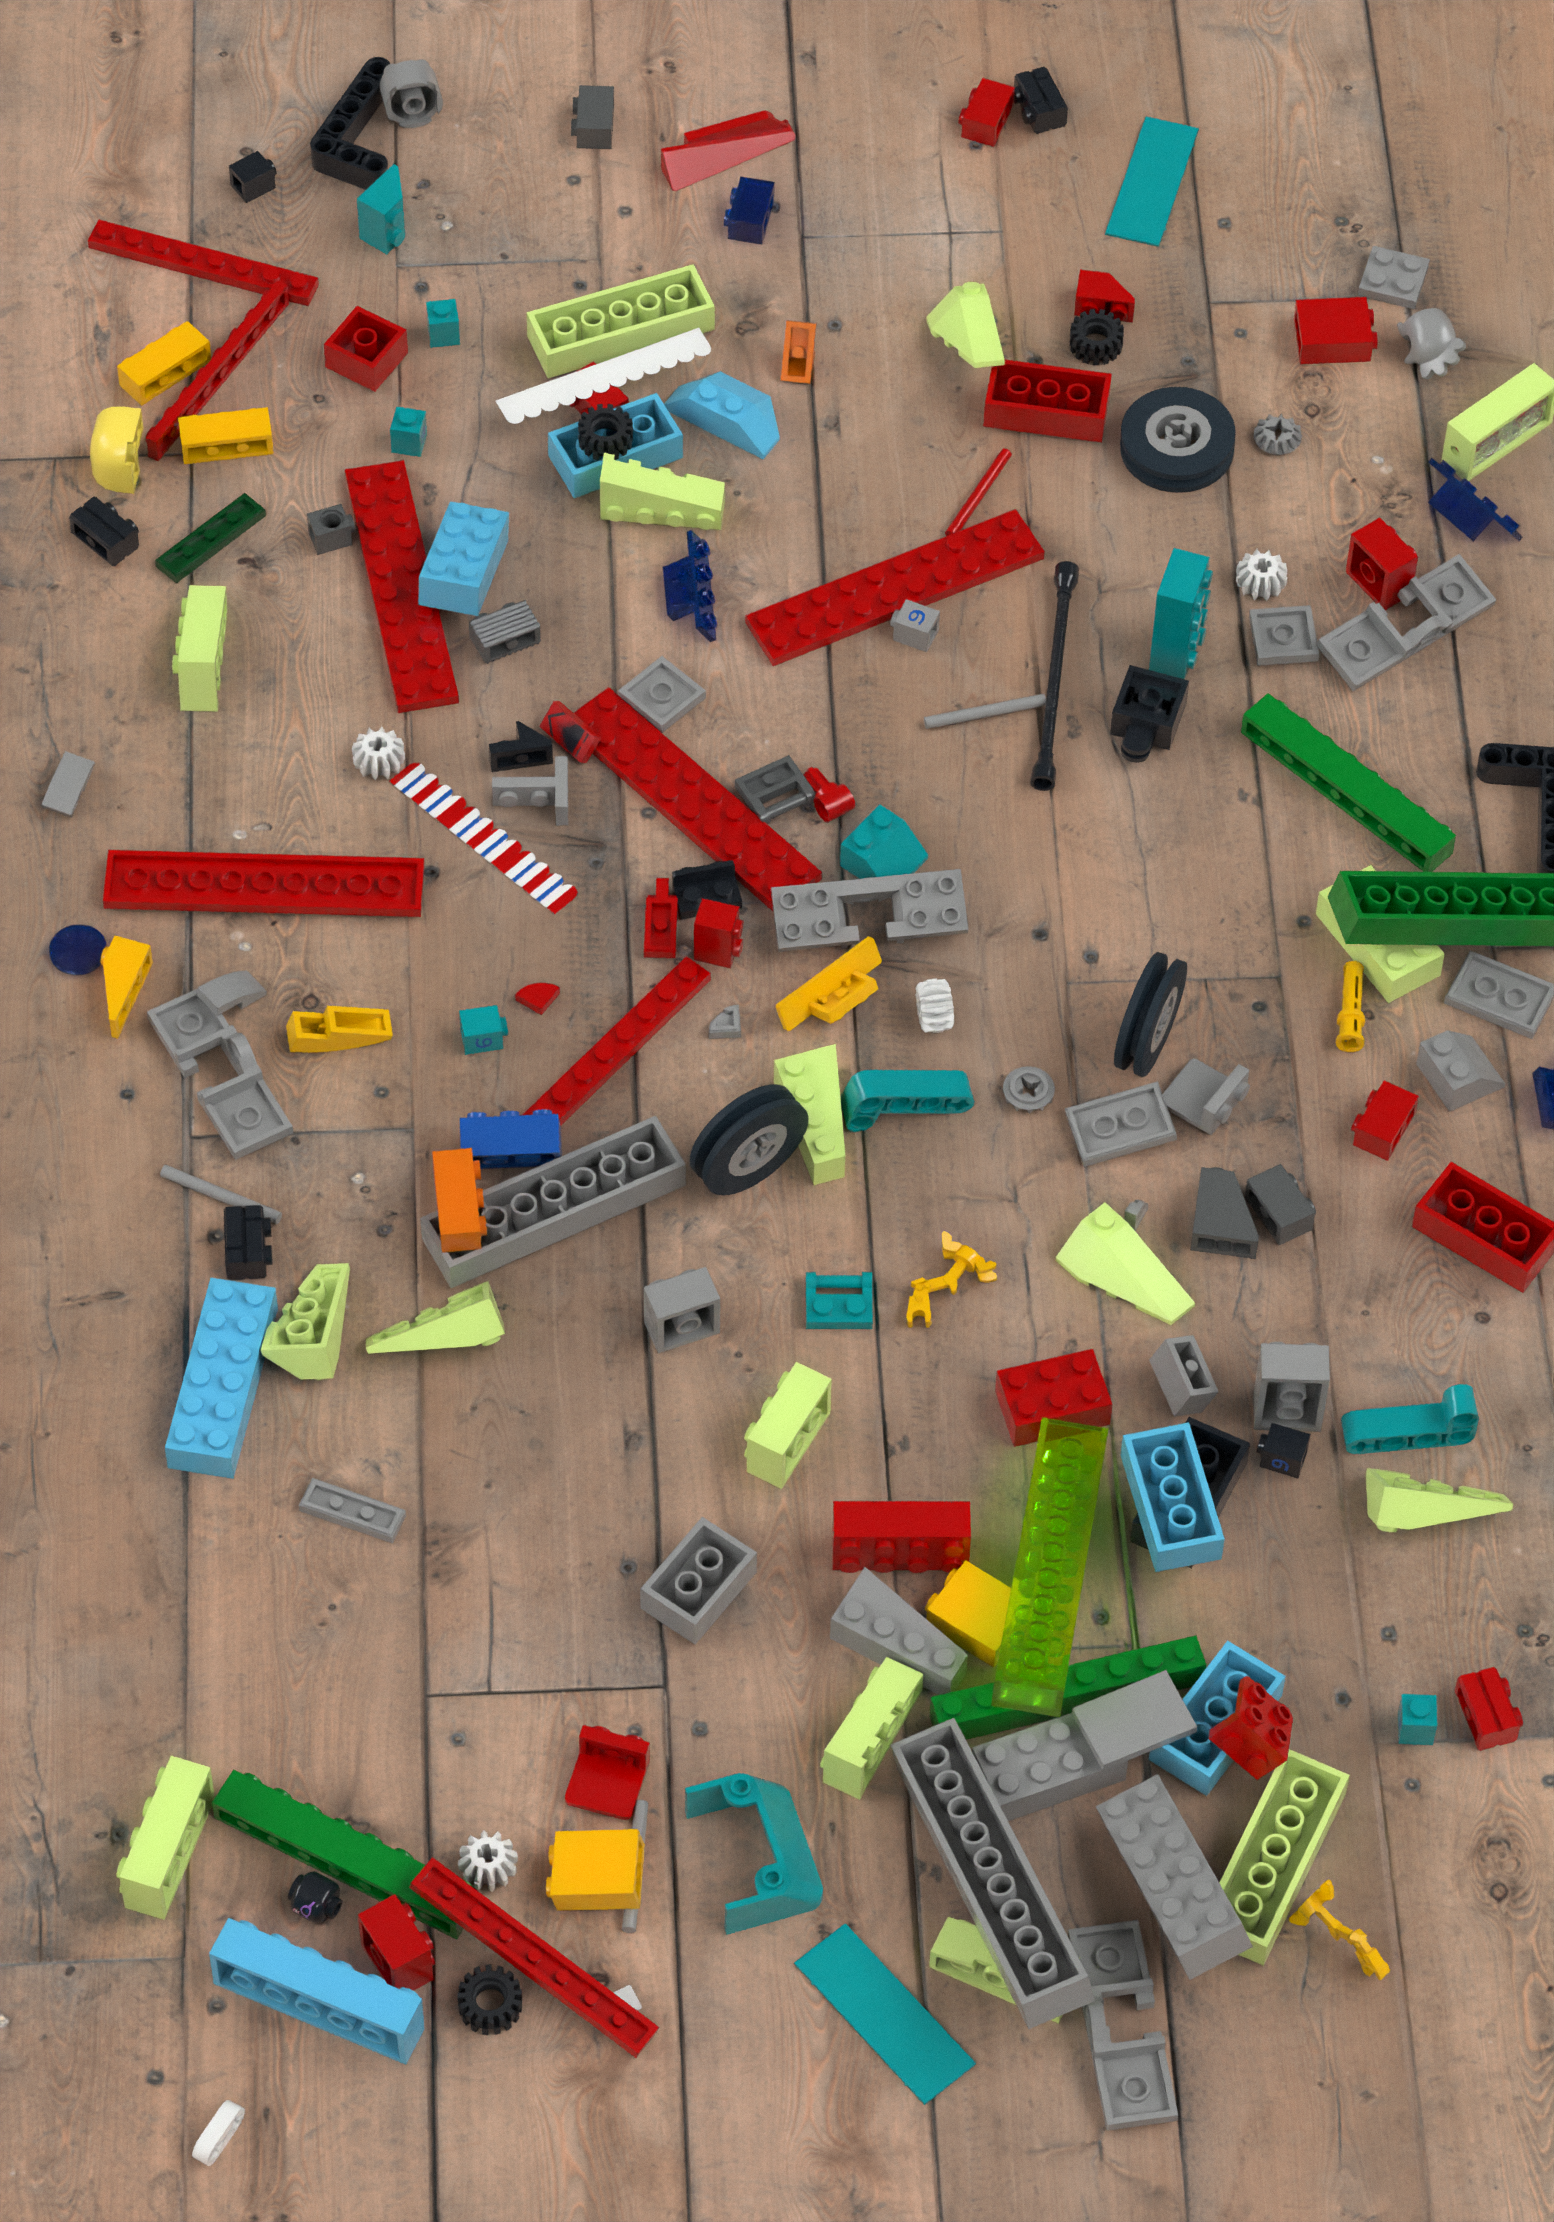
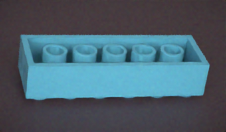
M210 1278L165 1445L168 1468L234 1479L265 1360L261 1353L266 1329L272 1321L275 1322L278 1311L276 1288Z
M228 1918L209 1952L215 1985L405 2065L425 2029L422 1998L413 1990L405 1987L398 1989L387 1984L383 1978L375 1974L365 1975L357 1972L350 1964L344 1961L337 1960L333 1962L322 1957L313 1948L304 1947L302 1949L290 1944L288 1939L279 1934L273 1933L269 1935L259 1931L255 1925L248 1921L240 1920L238 1922Z

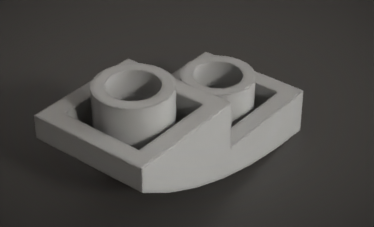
M65 751L41 804L42 807L72 818L81 793L85 791L95 762Z
M247 970L223 975L201 985L197 989V996L216 1016L235 1005L243 1009L267 993Z

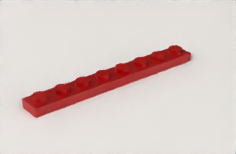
M100 219L88 239V247L90 249L263 294L266 289H270L279 280L288 285L289 302L309 306L319 286L318 277Z
M277 280L270 289L264 291L259 303L254 309L251 308L247 312L244 321L239 327L231 331L224 345L215 350L208 364L199 369L193 382L181 391L178 400L173 406L165 410L158 424L149 429L145 438L149 458L159 461L180 436L178 417L197 415L289 305L287 284Z
M686 956L522 1115H533L535 1110H551L552 1114L559 1115L560 1125H562L711 981V973Z
M432 1857L411 1882L410 1889L635 2058L639 2056L657 2033L659 2026Z

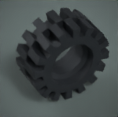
M1090 309L1089 315L1085 311L1080 313V318L1076 316L1074 322L1071 323L1069 346H1071L1072 354L1076 353L1075 357L1078 360L1084 357L1083 363L1086 364L1090 360L1094 361L1093 365H1099L1101 360L1103 365L1108 364L1109 358L1114 361L1117 359V354L1120 355L1123 347V324L1121 325V320L1118 317L1114 319L1113 313L1109 312L1108 315H1105V310L1100 309L1099 314L1095 313V309ZM1101 334L1107 337V339L1095 341L1086 336Z
M598 404L597 410L593 407L588 408V414L583 412L578 422V439L581 450L585 449V455L588 457L593 453L594 460H599V457L604 456V453L615 455L614 460L619 459V453L622 456L626 455L627 449H631L633 442L632 418L629 419V413L627 411L623 413L622 408L619 406L616 410H613V404H608L607 408H603V404ZM600 429H612L617 433L611 436H600L594 432Z
M492 1964L485 1965L486 1971L481 1972L478 1966L474 1968L473 1976L469 1972L464 1976V1982L459 1984L458 2009L465 2025L471 2024L472 2031L477 2032L478 2028H482V2035H488L489 2029H494V2034L497 2035L501 2034V2027L504 2026L507 2031L512 2028L511 2021L515 2023L518 2021L519 2012H522V1989H520V1982L518 1979L514 1980V1974L510 1970L505 1974L504 1967L498 1965L497 1970L493 1971ZM490 1989L499 1991L504 1997V2001L499 2008L484 2010L478 2006L476 1999L482 1991Z

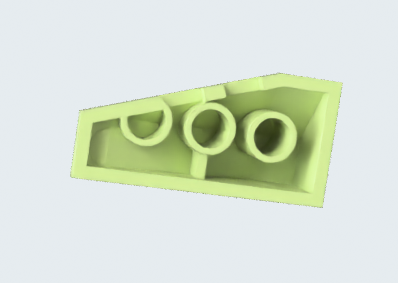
M484 1282L449 1297V1303L441 1309L429 1307L421 1311V1314L415 1318V1322L411 1324L409 1321H401L366 1338L368 1354L471 1347L478 1344L488 1346L496 1343L501 1339L500 1336L505 1334V1330L489 1282Z

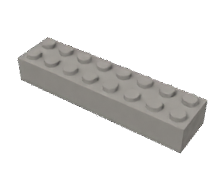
M653 1116L483 1190L484 1208H478L479 1216L486 1217L487 1236H481V1249L442 1253L438 1210L420 1218L422 1240L450 1288H454L686 1186V1164L658 1118Z

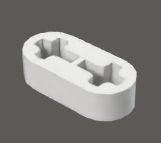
M226 2100L197 2140L192 2157L207 2166H211L241 2124L245 2109L230 2100Z

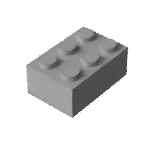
M1283 1342L1261 1343L1253 1393L1254 1430H1270L1271 1424L1275 1423L1298 1431L1321 1432L1330 1382L1328 1345H1318L1316 1343L1298 1345L1285 1344Z
M701 1517L640 1588V1608L696 1645L757 1573V1552L704 1517Z

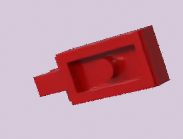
M656 878V895H648L646 897L644 958H676L678 898H676V895H669V878Z

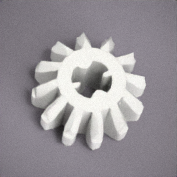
M1257 549L1253 555L1245 553L1243 560L1239 561L1237 565V586L1242 588L1243 595L1252 594L1254 600L1258 596H1262L1266 601L1270 595L1278 597L1281 589H1284L1287 584L1286 563L1282 562L1280 555L1271 556L1270 550L1265 554L1260 553Z
M382 726L377 732L369 728L367 735L358 734L357 742L353 743V764L356 769H360L363 777L372 774L374 780L379 775H384L388 779L390 772L399 773L400 764L404 763V743L401 738H397L394 730L385 733Z
M937 978L919 982L916 986L915 996L921 1029L925 1033H939L951 1029L954 1025V1006L949 983L945 979L937 980Z
M483 1830L479 1840L470 1835L468 1838L469 1846H461L459 1850L460 1857L462 1858L458 1860V1868L464 1872V1880L467 1882L474 1881V1887L477 1891L486 1884L489 1890L493 1892L497 1882L506 1887L508 1884L507 1876H515L516 1866L514 1864L518 1861L517 1852L512 1850L513 1844L510 1839L501 1841V1834L499 1832H496L491 1838ZM491 1859V1862L485 1863V1860Z

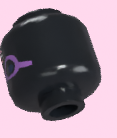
M315 1871L309 1872L305 1876L299 1875L288 1893L292 1911L314 1924L323 1923L328 1917L334 1919L343 1904V1900L339 1898V1885Z

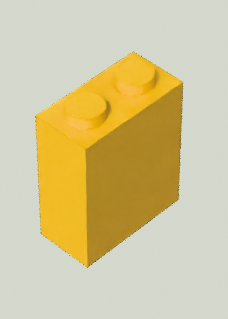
M965 1560L958 1570L954 1568L948 1574L942 1591L939 1594L934 1593L929 1598L925 1606L927 1611L926 1619L952 1642L990 1666L995 1667L1031 1621L1034 1602Z
M639 1830L555 1831L554 1845L549 1846L548 1852L549 1864L552 1866V1876H548L546 1879V1895L548 1898H552L557 1911L640 1909L645 1844Z

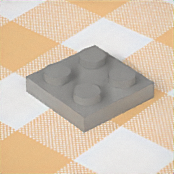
M1373 246L1359 286L1358 296L1415 309L1429 268L1430 259Z
M1310 605L1250 609L1249 622L1257 666L1316 662L1319 660V649L1316 646L1317 638Z
M661 656L619 689L618 695L663 733L706 698V690Z

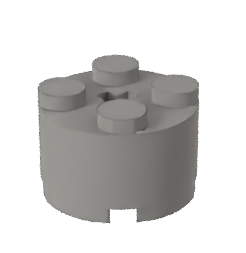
M419 59L417 61L409 60L397 64H389L385 67L380 81V92L388 118L391 121L393 119L399 122V126L404 128H417L431 122V117L436 112L440 113L443 99L436 74L429 66V63L426 60Z

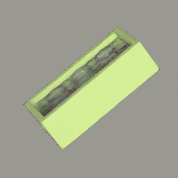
M1533 363L1447 423L1441 461L1467 483L1552 423L1554 415V379Z

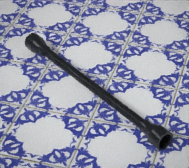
M1062 561L1055 566L1054 583L1057 588L1058 602L1041 749L1038 753V760L1032 767L1030 781L1031 786L1040 791L1053 789L1056 779V768L1053 763L1054 754L1052 753L1069 602L1072 598V591L1078 584L1079 576L1078 565L1070 561Z

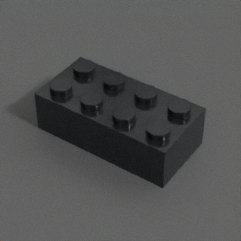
M1188 1417L1185 1423L1190 1424L1219 1518L1247 1465L1250 1443ZM1137 1513L1132 1522L1130 1542L1148 1549Z

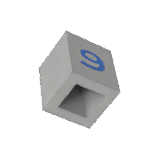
M906 599L902 608L895 610L890 622V626L894 628L893 641L927 652L939 631L940 611Z

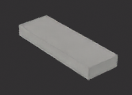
M315 1478L311 1479L299 1503V1511L390 1543L394 1542L406 1517V1510Z

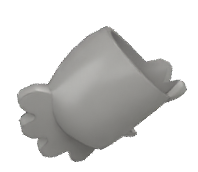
M1437 308L1424 309L1410 316L1404 323L1399 322L1397 324L1401 336L1411 342L1410 353L1404 362L1405 364H1419L1421 376L1424 379H1430L1435 373L1443 377L1448 372V365L1455 366L1460 361L1458 353L1465 350L1466 343L1460 338H1456L1454 327L1442 310Z

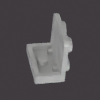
M1191 1059L1162 1094L1168 1111L1212 1135L1221 1123L1224 1124L1238 1101L1241 1102L1246 1097L1250 1089L1248 1084L1249 1069L1238 1064L1227 1077L1198 1059Z

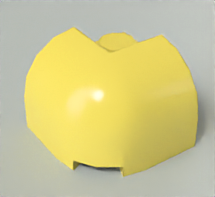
M110 407L102 410L97 415L90 443L92 474L96 482L105 489L130 494L135 492L140 472L138 448L144 429L140 408Z

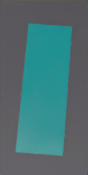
M1145 117L1105 235L1159 247L1192 148L1195 146L1194 143L1199 128Z
M846 1923L794 1962L796 1967L811 1982V1985H814L924 2105L976 2065L974 2060Z

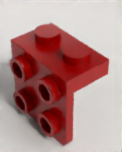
M1245 1676L1239 1682L1235 1713L1211 1728L1208 1739L1251 1776L1259 1780L1287 1761L1293 1716L1288 1707L1274 1699L1260 1683L1255 1682L1249 1676Z
M583 1725L579 1735V1755L565 1793V1803L569 1806L621 1820L630 1819L650 1763V1742H646L636 1735L624 1736L612 1733L609 1729L602 1726L590 1727Z

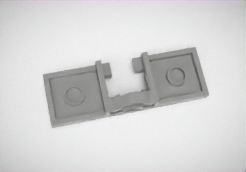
M1460 554L1419 579L1415 576L1407 586L1400 589L1397 596L1406 607L1420 600L1432 615L1431 618L1422 622L1416 629L1413 626L1404 636H1401L1388 620V613L1380 603L1375 604V602H1372L1368 605L1366 611L1318 639L1316 646L1352 691L1357 690L1494 606L1496 598Z
M961 869L771 887L778 952L834 946L847 949L848 945L858 944L860 941L858 925L846 926L843 903H863L877 899L880 902L891 898L894 922H886L887 941L896 940L898 944L904 943L905 939L968 933L969 930Z
M197 989L147 1011L149 1022L184 1078L199 1072L198 1064L194 1057L218 1046L222 1048L239 1075L213 1088L210 1086L197 1092L199 1103L235 1160L293 1134L292 1124L263 1080L262 1071L256 1062L248 1040L242 1033H238L233 1025L229 1026L222 1014L216 1016L197 996Z
M1138 1920L1068 1929V1938L1089 1976L1095 2000L1082 2006L1106 2130L1177 2121L1178 2111L1165 2053L1166 2042L1161 2031L1144 2033L1143 2039L1111 2043L1110 2027L1106 2026L1103 1998L1133 1994L1136 2010L1154 2008L1155 2005L1153 1995L1154 1984L1149 1976Z

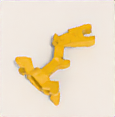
M943 1231L944 1259H954L955 1264L944 1276L929 1280L922 1277L911 1281V1287L914 1288L912 1296H909L906 1314L908 1327H913V1319L916 1316H922L925 1318L926 1328H930L932 1324L928 1295L930 1292L949 1288L951 1294L955 1295L958 1288L957 1280L965 1270L968 1272L976 1271L980 1282H994L997 1280V1275L992 1270L996 1269L997 1264L991 1260L985 1262L984 1258L974 1249L952 1241V1236L948 1232Z
M1327 1879L1320 1886V1889H1317L1298 1908V1911H1295L1289 1917V1922L1306 1926L1309 1923L1310 1916L1315 1913L1327 1926L1330 1934L1336 1941L1343 1938L1350 1945H1354L1356 1948L1355 1953L1363 1972L1369 1977L1375 1973L1378 1980H1382L1390 1972V1968L1377 1949L1371 1948L1368 1944L1367 1935L1360 1928L1353 1931L1342 1925L1339 1920L1335 1919L1322 1906L1326 1901L1334 1898L1333 1884L1331 1880Z

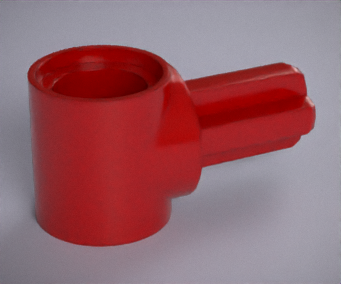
M810 767L803 774L815 792L814 806L824 822L829 823L855 809L854 797L846 785H837L835 782L830 783L818 768Z

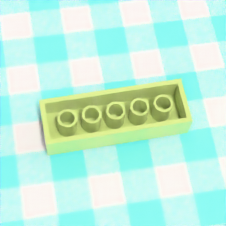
M694 264L526 312L527 337L547 378L579 370L593 361L596 364L602 363L696 328H700L702 333L715 330V306Z
M1290 1749L1287 1761L1275 1768L1219 1882L1242 1922L1253 1946L1238 1955L1263 1966L1346 1795L1350 1777L1349 1774Z

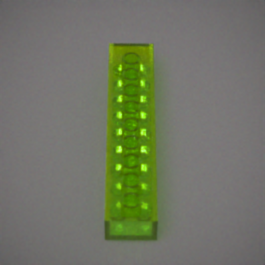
M1042 1417L991 1706L1060 1717L1109 1428Z

